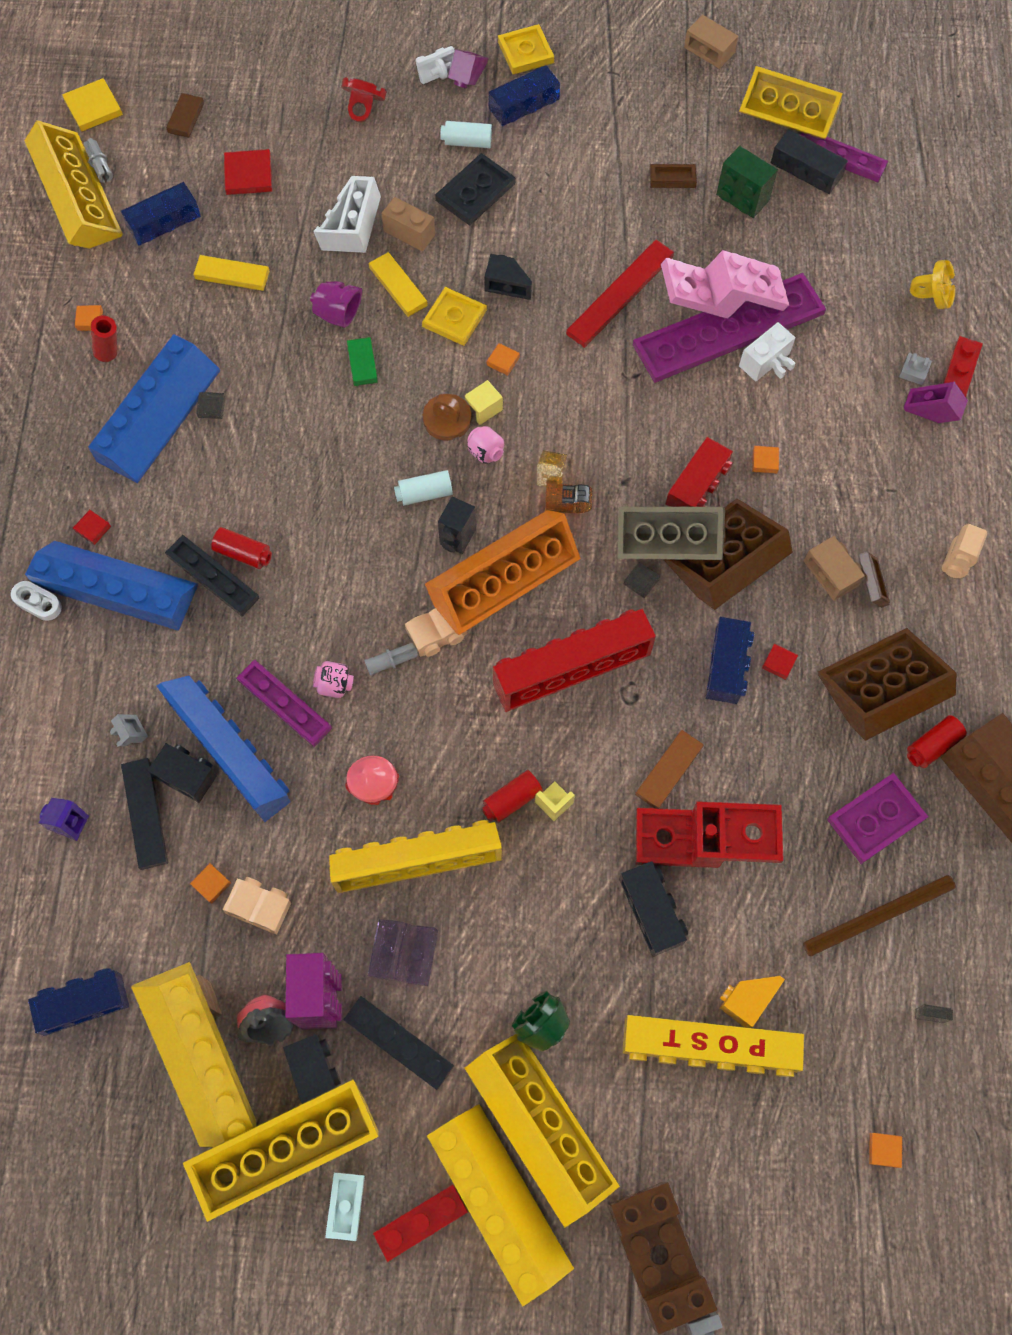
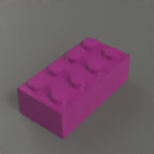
M324 953L286 954L285 1018L302 1030L337 1029V1021H342V1003H339L337 1000V991H342V974H339L338 969L335 968V965L332 964V961Z

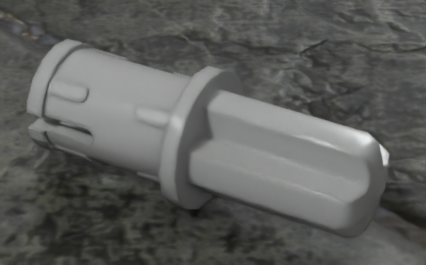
M89 138L84 142V148L89 156V164L94 167L100 182L105 183L103 175L106 181L109 182L113 178V174L108 167L107 157L101 152L97 141Z
M409 643L391 651L386 649L385 653L364 661L371 676L391 667L395 669V665L416 658L418 652L415 645Z

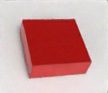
M89 509L73 529L77 534L95 545L110 529L111 525Z
M774 643L762 669L786 680L798 655Z

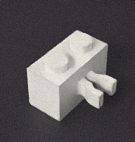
M777 322L743 350L739 367L755 381H758L772 368L780 379L783 378L786 370L781 366L787 367L790 371L795 366V362L787 356L791 352L796 337Z

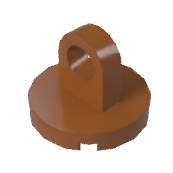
M439 394L430 399L425 405L422 414L427 432L434 438L444 441H450L458 436L460 438L465 435L472 421L470 406L464 399L453 394Z

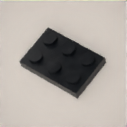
M480 153L435 194V201L470 226L516 184V177L483 153Z

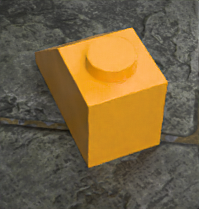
M781 976L740 981L734 987L729 984L720 997L724 1002L719 1009L743 1027L752 1028L785 979Z

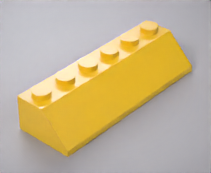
M36 120L24 141L68 243L90 249L120 238L123 233L95 170L89 164V157L78 133Z
M488 820L474 822L472 827L461 828V826H451L442 833L434 834V831H426L418 834L417 838L396 837L390 840L391 843L380 845L379 842L364 844L362 849L341 848L335 851L336 854L329 855L330 879L338 894L501 861L502 847L495 822L489 823Z
M188 962L132 985L133 993L199 1146L215 1147L256 1127V1118L191 963Z
M517 1034L485 1051L465 1067L472 1082L564 1228L590 1212L620 1187L531 1048L518 1041Z
M352 1079L183 1162V1165L208 1222L377 1138L379 1131L356 1082Z
M480 1104L427 1135L522 1307L550 1289L574 1269Z

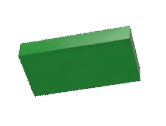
M371 337L347 340L354 386L378 383Z

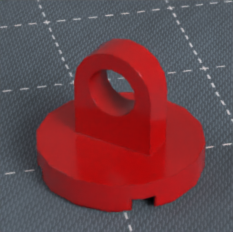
M347 77L342 80L341 88L351 93L348 113L356 122L362 123L369 118L374 100L384 101L387 91L384 88H381L380 91L376 90L377 86L373 83L355 78L350 79L349 82ZM356 104H363L365 106L366 112L363 116H356L353 113V108Z

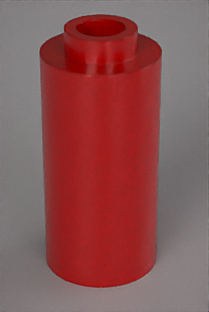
M105 315L97 316L91 322L92 352L97 360L109 362L117 356V326L111 317Z
M223 527L216 531L211 544L212 551L257 569L267 566L272 557L269 545Z
M952 715L946 716L907 747L908 760L916 767H928L966 737L967 731L964 725Z
M526 770L484 799V807L481 810L490 822L495 820L497 823H500L534 799L539 791L543 792V789L531 771Z

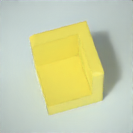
M488 380L465 395V400L476 411V421L479 425L503 410V397Z
M554 781L543 793L539 791L536 794L535 803L555 821L574 803L575 795L572 792L567 794Z

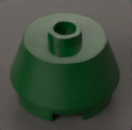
M548 991L535 996L532 999L535 1003L525 1013L521 1010L512 1023V1027L517 1034V1040L539 1051H545L551 1046L557 1045L563 1039L570 1025L569 1017L560 998L554 997Z

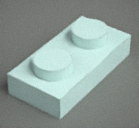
M334 1173L325 1238L357 1241L365 1181L364 1175Z

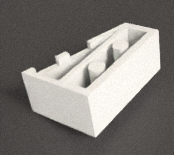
M351 176L338 195V202L332 210L329 209L325 214L326 219L321 227L317 226L314 230L321 250L366 253L381 198L374 177Z

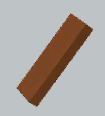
M681 730L635 795L653 808L659 809L699 754L704 744Z

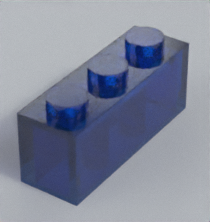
M545 65L489 91V109L501 126L515 122L521 117L560 99V82L549 67Z
M184 182L121 210L126 227L138 246L201 217L197 201Z
M719 617L715 628L705 699L737 704L740 697L746 695L748 681L743 680L744 672L749 671L751 656H747L748 647H752L754 632L750 631L751 622Z
M111 968L96 971L94 977L83 980V978L69 980L65 983V987L56 990L54 987L42 989L37 992L36 997L28 999L35 1033L42 1036H47L130 1007L122 974L115 970L112 971Z

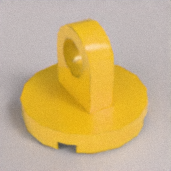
M938 260L934 265L933 274L913 278L910 285V293L917 298H934L935 305L940 310L950 308L955 298V285H951V279L954 278L955 273L949 260Z

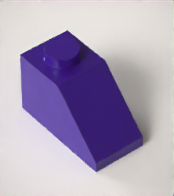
M51 797L49 803L40 812L39 824L47 830L77 841L89 815L70 800Z

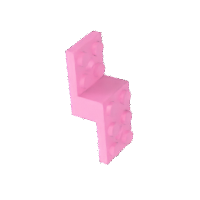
M724 250L705 269L666 258L661 263L670 303L724 318H729L745 301L784 311L789 306L780 270L775 265L766 264Z

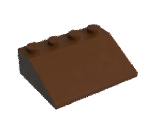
M735 499L724 507L725 527L722 560L663 559L697 598L714 610L793 553L789 530L739 499Z
M908 628L818 671L819 678L849 725L865 741L956 695L957 672Z
M1001 713L949 749L941 759L1012 843V723Z

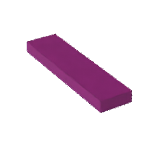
M803 132L801 133V136L848 160L845 170L877 183L888 164V160L832 138L826 137L824 140Z
M255 659L236 677L241 685L313 748L332 729V726Z

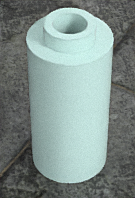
M446 121L445 126H441V140H445V145L491 148L492 124Z
M448 470L399 480L398 486L394 487L397 502L402 501L403 506L453 495Z

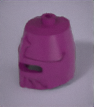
M340 281L321 283L316 292L311 294L310 301L313 302V314L330 324L343 328L348 327L359 308L362 288L353 285L345 286Z

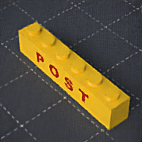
M627 1015L625 1017L622 1054H629V1059L635 1061H647V1056L658 1057V1063L676 1064V1060L688 1061V1066L705 1068L706 1063L717 1064V1069L735 1071V1066L747 1067V1073L765 1074V1069L776 1070V1076L794 1077V1072L803 1071L804 1034Z

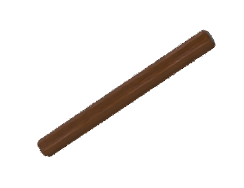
M946 875L803 943L804 950L808 956L820 953L956 888V884L950 875Z

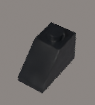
M490 254L484 276V291L531 300L532 281L517 261L505 255Z

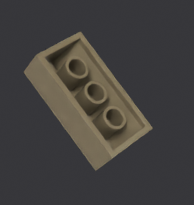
M619 507L618 559L722 560L725 508Z

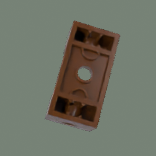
M668 1182L658 1183L607 1204L650 1322L658 1334L717 1311L705 1277L699 1274L677 1217L680 1211ZM656 1245H662L667 1251V1258L662 1264H655L650 1257L651 1249Z

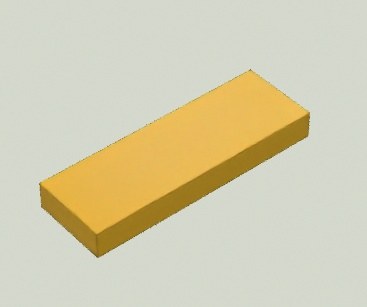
M389 252L369 262L370 270L407 317L428 306L425 297Z
M200 255L194 271V277L197 280L264 291L270 271L268 266Z

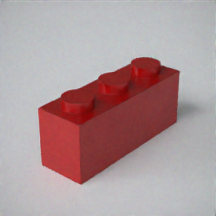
M706 437L668 492L665 505L669 507H705L708 501L705 499L709 493L714 494L720 484L718 480L722 474L726 476L731 469L733 462L730 459L733 451Z

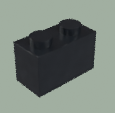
M453 496L438 520L439 542L445 550L463 554L476 531L475 506Z
M165 743L147 771L156 780L200 803L217 777L212 769L213 764L202 757H199L197 760L189 756L190 752L178 744L173 747Z
M315 1034L283 1047L301 1104L341 1084L336 1067H330L327 1057L332 1056L326 1039L321 1040L320 1036Z

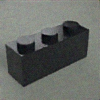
M788 129L774 147L770 163L816 187L818 190L830 194L843 177L848 160Z
M651 861L621 873L619 881L652 957L684 945L687 941L688 930L682 919L678 920L674 909L677 907L672 894H666L662 884L665 883V879L659 867L655 868Z

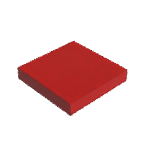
M270 149L224 152L226 195L272 192Z

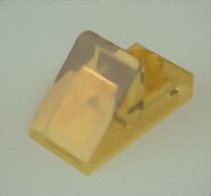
M543 450L536 472L538 473L536 482L538 486L553 489L561 488L567 454Z

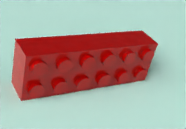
M643 608L637 611L633 609L628 610L614 620L605 619L588 630L584 628L576 630L570 637L565 639L556 638L539 649L529 648L521 653V656L513 659L507 657L499 660L493 666V686L504 711L508 712L650 656L656 635Z

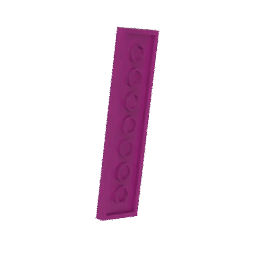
M800 273L782 281L789 302V306L784 311L745 301L729 318L702 312L634 339L633 347L653 382L656 383L750 345L777 322L787 330L824 315L826 308L804 273Z

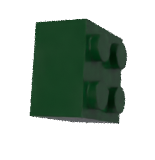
M739 145L723 163L716 195L723 201L738 208L742 213L754 218L770 200L778 169Z

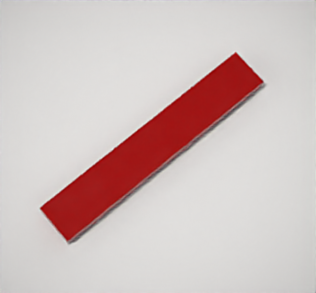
M655 240L566 330V335L585 348L662 269L661 263L666 258H673L674 251L658 240Z

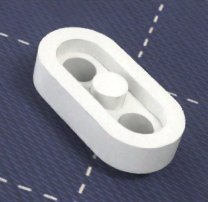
M19 582L11 590V598L18 607L42 620H53L61 612L62 605L58 598L32 582ZM31 594L29 599L24 600L26 595ZM48 606H52L49 611H45Z

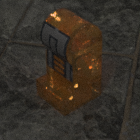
M547 480L545 511L550 510L559 513L588 512L592 509L593 490L588 485L578 484L572 486L557 484V481Z

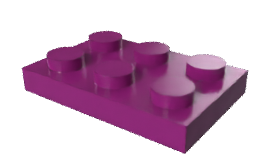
M893 772L829 816L827 821L859 863L863 864L926 820L928 815Z

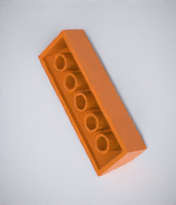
M546 510L425 583L434 607L456 634L460 635L581 558L565 514Z

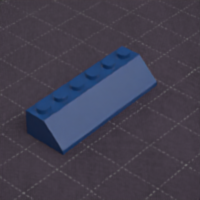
M173 334L88 446L96 462L138 484L216 378L220 368L193 343Z
M53 541L36 551L25 573L30 582L49 592L178 631L198 587V584L192 581L58 541Z
M190 676L161 682L157 685V688L169 705L264 822L291 802L287 796V793L290 792L288 787L281 779L274 780L270 775L273 769L264 758L261 761L256 758L254 753L257 750L248 739L242 741L238 736L241 730L232 719L229 721L224 719L222 716L225 712L216 700L211 702L206 697L209 691L200 680L195 683Z

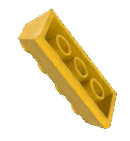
M756 66L739 112L825 140L839 109L843 93Z

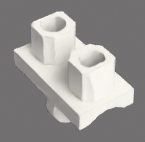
M452 46L445 49L442 47L433 54L416 58V65L422 84L439 77L442 80L448 77L455 52Z

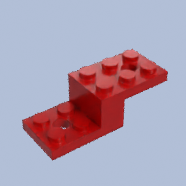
M697 801L692 810L637 808L636 865H643L652 861L657 866L719 868L724 861L782 863V805ZM746 827H757L761 834L760 838L757 840L750 839L746 835ZM662 830L670 833L672 840L668 844H662L657 840L656 834Z

